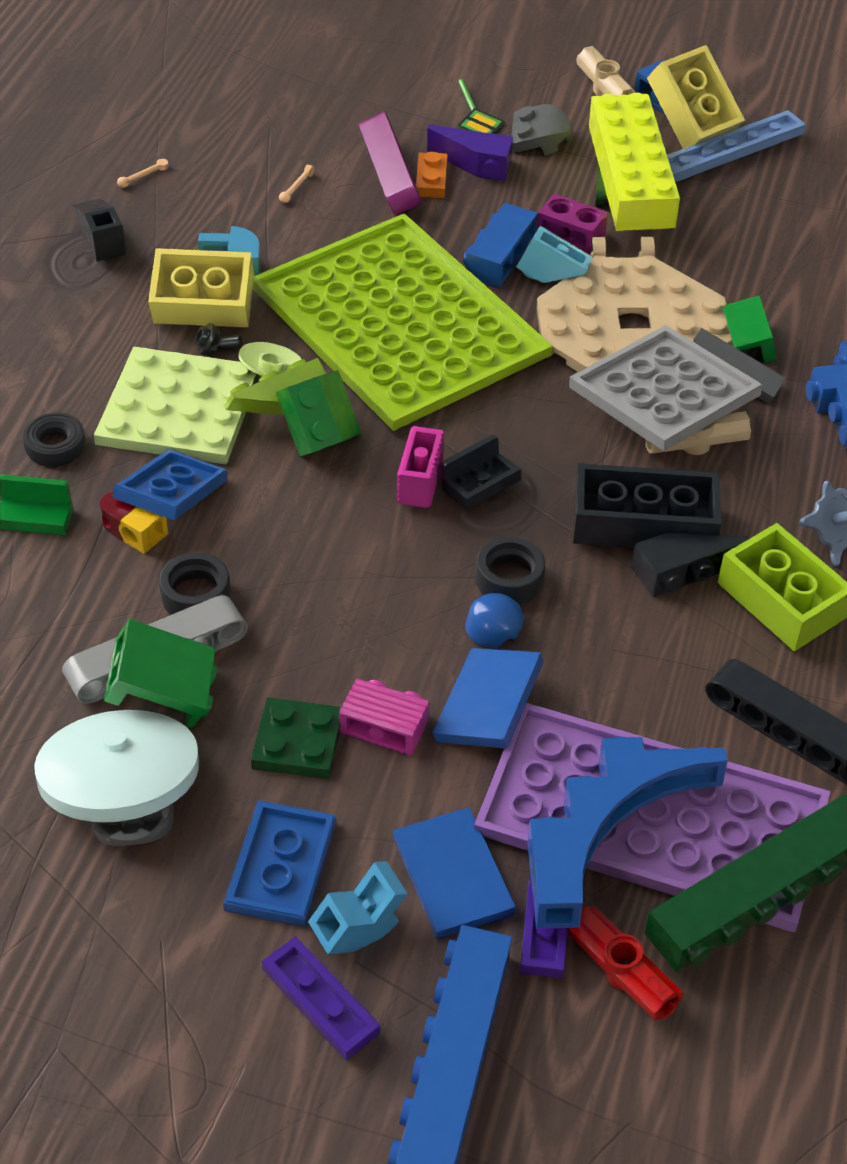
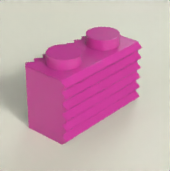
M413 426L410 429L397 474L398 503L424 508L431 507L435 487H437L439 473L441 472L440 464L443 461L444 432L442 430Z
M356 678L352 689L349 691V695L346 697V701H344L343 706L340 708V732L343 735L355 736L357 739H362L365 742L376 743L379 747L384 746L386 749L391 748L393 751L398 750L401 754L406 753L408 756H411L429 721L430 701L425 700L420 694L413 691L403 693L390 689L378 680L365 681Z

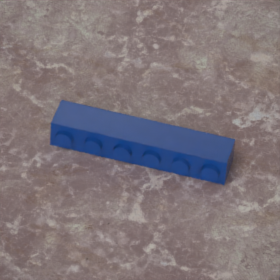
M461 925L457 941L449 940L444 965L450 966L447 978H438L433 1003L439 1004L436 1017L428 1016L422 1042L428 1044L425 1057L417 1055L413 1067L411 1083L417 1084L414 1098L405 1097L400 1115L399 1125L406 1126L402 1141L393 1140L387 1164H458L510 959L512 936Z

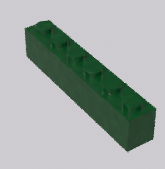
M843 794L649 911L644 934L676 972L689 964L692 967L700 965L711 955L712 950L723 943L727 946L732 945L744 935L746 929L757 922L759 925L767 923L777 914L779 908L789 902L792 905L801 902L813 887L821 882L827 885L842 873L843 869L847 867V795Z

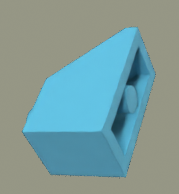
M540 226L516 268L520 269L528 278L546 283L585 275L593 257Z

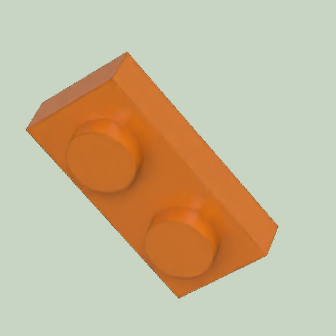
M437 152L418 153L416 188L420 197L445 198L447 154Z

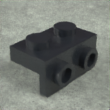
M493 434L449 457L440 464L442 490L467 509L522 480L521 468L499 453V439Z

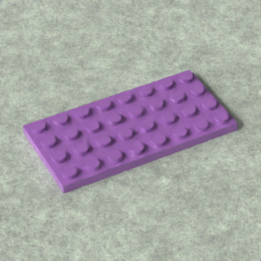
M526 703L509 746L503 751L475 821L474 829L481 831L483 837L528 850L527 842L530 819L544 817L565 818L564 796L566 779L581 776L600 777L599 756L602 738L642 736ZM642 737L644 750L659 748L684 749ZM728 762L722 786L690 789L665 796L628 816L614 827L599 845L587 869L676 896L827 805L830 791ZM804 899L795 905L789 902L779 908L777 914L765 924L795 933Z

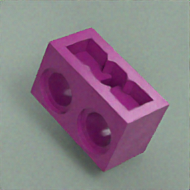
M554 193L538 211L536 232L541 226L588 255H591V252H593L592 238L605 237L608 212Z

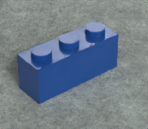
M504 203L497 213L492 214L487 227L484 230H480L472 247L469 246L466 249L463 257L466 269L483 284L500 288L536 233L538 213Z

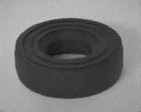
M53 412L40 415L31 420L23 432V444L28 457L40 465L60 466L70 463L78 458L85 448L86 437L81 422L74 416L66 413ZM60 433L67 436L64 442L56 445H47L41 442L45 436Z

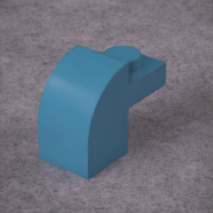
M231 226L230 234L199 233V250L251 252L254 276L261 274L259 240L251 231L242 227Z
M387 861L374 862L354 891L328 893L308 923L328 955L354 952L381 939L397 925L399 920L394 912L408 893Z

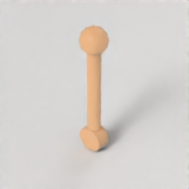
M159 159L157 164L127 178L120 177L117 184L120 188H126L130 182L154 171L168 169V161L166 159Z
M307 164L304 173L286 192H282L279 195L282 203H288L292 193L307 177H312L314 166Z

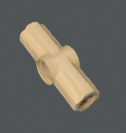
M593 46L585 47L577 55V65L593 81V92L596 95H630L636 93L619 74V63L605 59Z
M746 411L730 413L665 451L645 439L646 448L649 454L683 449L688 454L702 455L709 451L711 445L749 440L751 435L750 419Z

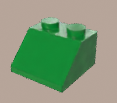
M338 370L276 392L299 456L318 451L362 434Z

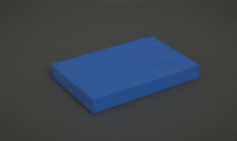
M168 449L115 485L112 498L175 521L227 482L228 471Z
M471 648L432 733L436 742L508 748L544 663L541 652Z
M258 800L223 903L224 911L306 927L337 824L336 815Z
M469 807L393 830V840L436 940L459 933L461 925L475 928L515 915L516 906L481 831L474 829L475 818Z

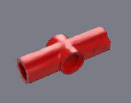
M586 906L582 909L579 927L567 928L568 935L605 971L608 983L615 989L625 991L654 1021L659 1019L665 1020L675 1012L676 1007L683 1000V991L644 954L643 945L637 938L632 935L623 934L595 906L591 908ZM627 960L632 963L622 965L618 964L617 962Z

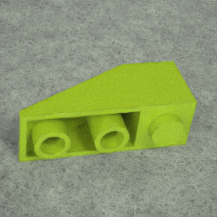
M318 358L309 362L301 359L291 364L285 372L278 374L277 371H272L262 376L258 383L251 386L248 383L236 386L230 391L231 395L224 404V408L229 411L284 415L276 392L326 374Z

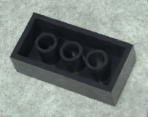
M581 463L577 465L574 490L573 544L634 548L636 543L664 533L720 534L722 520L718 472Z

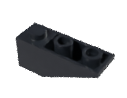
M101 198L72 205L73 212L96 262L126 255L123 226L113 206Z
M664 533L635 544L631 568L652 597L664 593H672L680 587L697 581H705L711 576L719 574L724 554L750 538L748 536Z

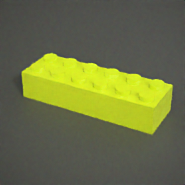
M632 93L630 95L604 94L602 96H592L589 129L616 231L676 228L680 196L649 95Z

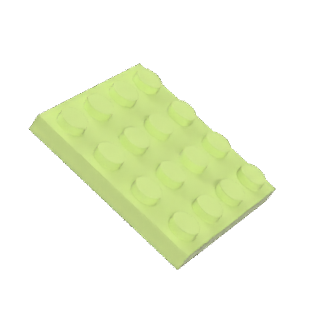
M133 347L94 433L95 445L159 455L171 449L201 461L227 465L246 412L225 410L224 404L230 397V391L243 383H248L251 386L258 382L259 375L250 371L238 361Z

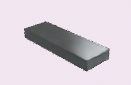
M703 328L700 329L693 340L694 343L761 383V395L757 398L767 404H770L785 380L780 374Z

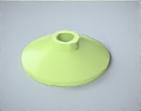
M268 342L248 343L239 352L240 362L260 377L272 371H277L278 374L285 372L291 364L301 360V357L292 350Z

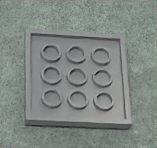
M667 325L570 376L569 388L663 451L761 395L762 389L761 383Z

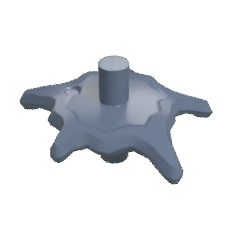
M825 481L822 486V497L815 503L814 511L801 518L799 524L802 527L816 531L820 543L827 545L831 563L834 566L839 565L844 549H847V490L845 488L835 490L832 488L831 482Z

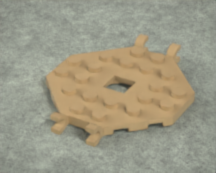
M593 237V252L590 255L593 259L585 275L563 279L537 298L536 309L539 334L553 345L552 354L556 353L566 359V365L577 372L665 325L691 341L694 340L700 329L703 328L731 346L733 344L723 312V306L726 305L725 297L656 259L654 256L655 245L653 237H641V251H639V256L636 258L606 257L605 237ZM629 313L640 314L649 319L650 328L620 329L618 316Z

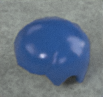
M489 593L482 595L473 602L468 611L464 627L468 637L478 645L490 649H498L508 639L512 641L517 639L525 618L520 605L510 596L502 593Z

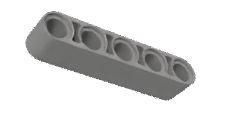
M222 595L148 624L213 647L215 651L236 643L244 637L248 629L246 621L232 600ZM116 638L77 653L64 663L62 672L79 702L89 704L105 697Z

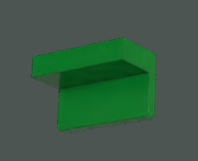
M760 295L724 305L723 312L733 346L740 351L759 346L765 364L777 361L773 336Z
M0 474V529L66 536L74 511L68 481Z

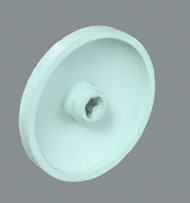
M142 710L104 712L73 722L48 739L39 751L35 762L37 786L44 801L57 812L75 819L91 822L126 821L157 812L183 796L194 783L199 771L197 742L190 730L171 717Z

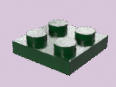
M267 697L251 757L252 769L330 779L340 734L339 712L341 707Z

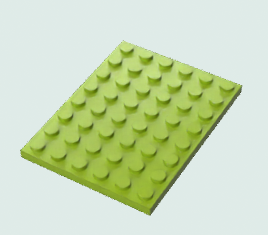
M401 214L254 276L253 290L333 371H339L341 379L393 431L552 356L553 345L406 214Z

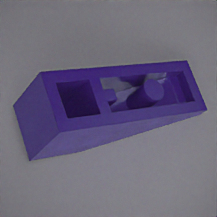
M428 125L427 152L447 154L448 163L477 177L506 181L512 162V136Z

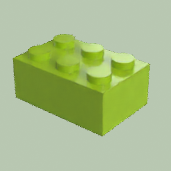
M778 523L724 554L718 584L793 651L798 650L847 618V581Z

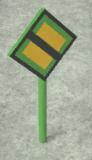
M460 79L459 84L471 112L457 125V128L495 134L505 124V121L476 109L464 80Z

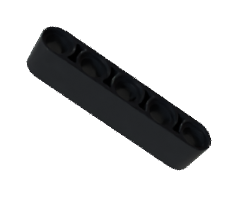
M738 659L728 660L706 684L705 692L707 697L716 706L847 785V723Z

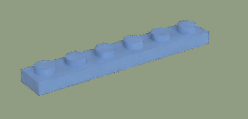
M787 110L670 153L667 157L675 182L800 136L804 134L806 124Z

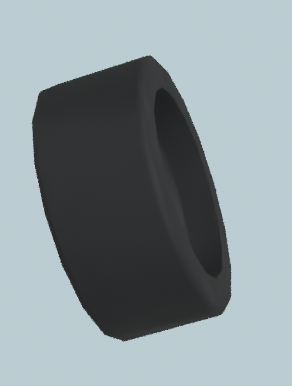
M501 537L491 540L481 548L477 555L476 585L483 595L502 593L510 596L518 604H523L531 601L541 591L544 583L545 557L533 543L519 537ZM502 562H515L524 565L531 571V574L518 580H506L490 572L489 568Z
M193 552L183 554L169 561L160 573L159 587L161 600L165 610L170 615L222 595L230 598L231 588L228 570L225 564L215 556ZM191 578H205L217 584L212 591L198 597H186L174 591L178 584Z

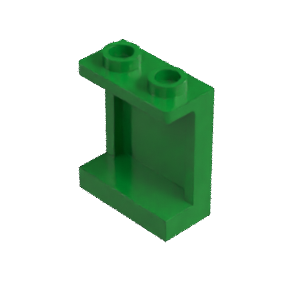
M129 618L115 639L104 701L119 706L128 693L185 712V726L193 728L201 717H207L212 707L213 696L209 695V690L217 674V665L213 664L215 648Z

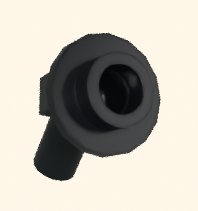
M208 323L205 327L201 326L195 337V344L198 345L199 353L213 355L217 349L242 348L241 335L219 337L220 328L216 327L213 323Z

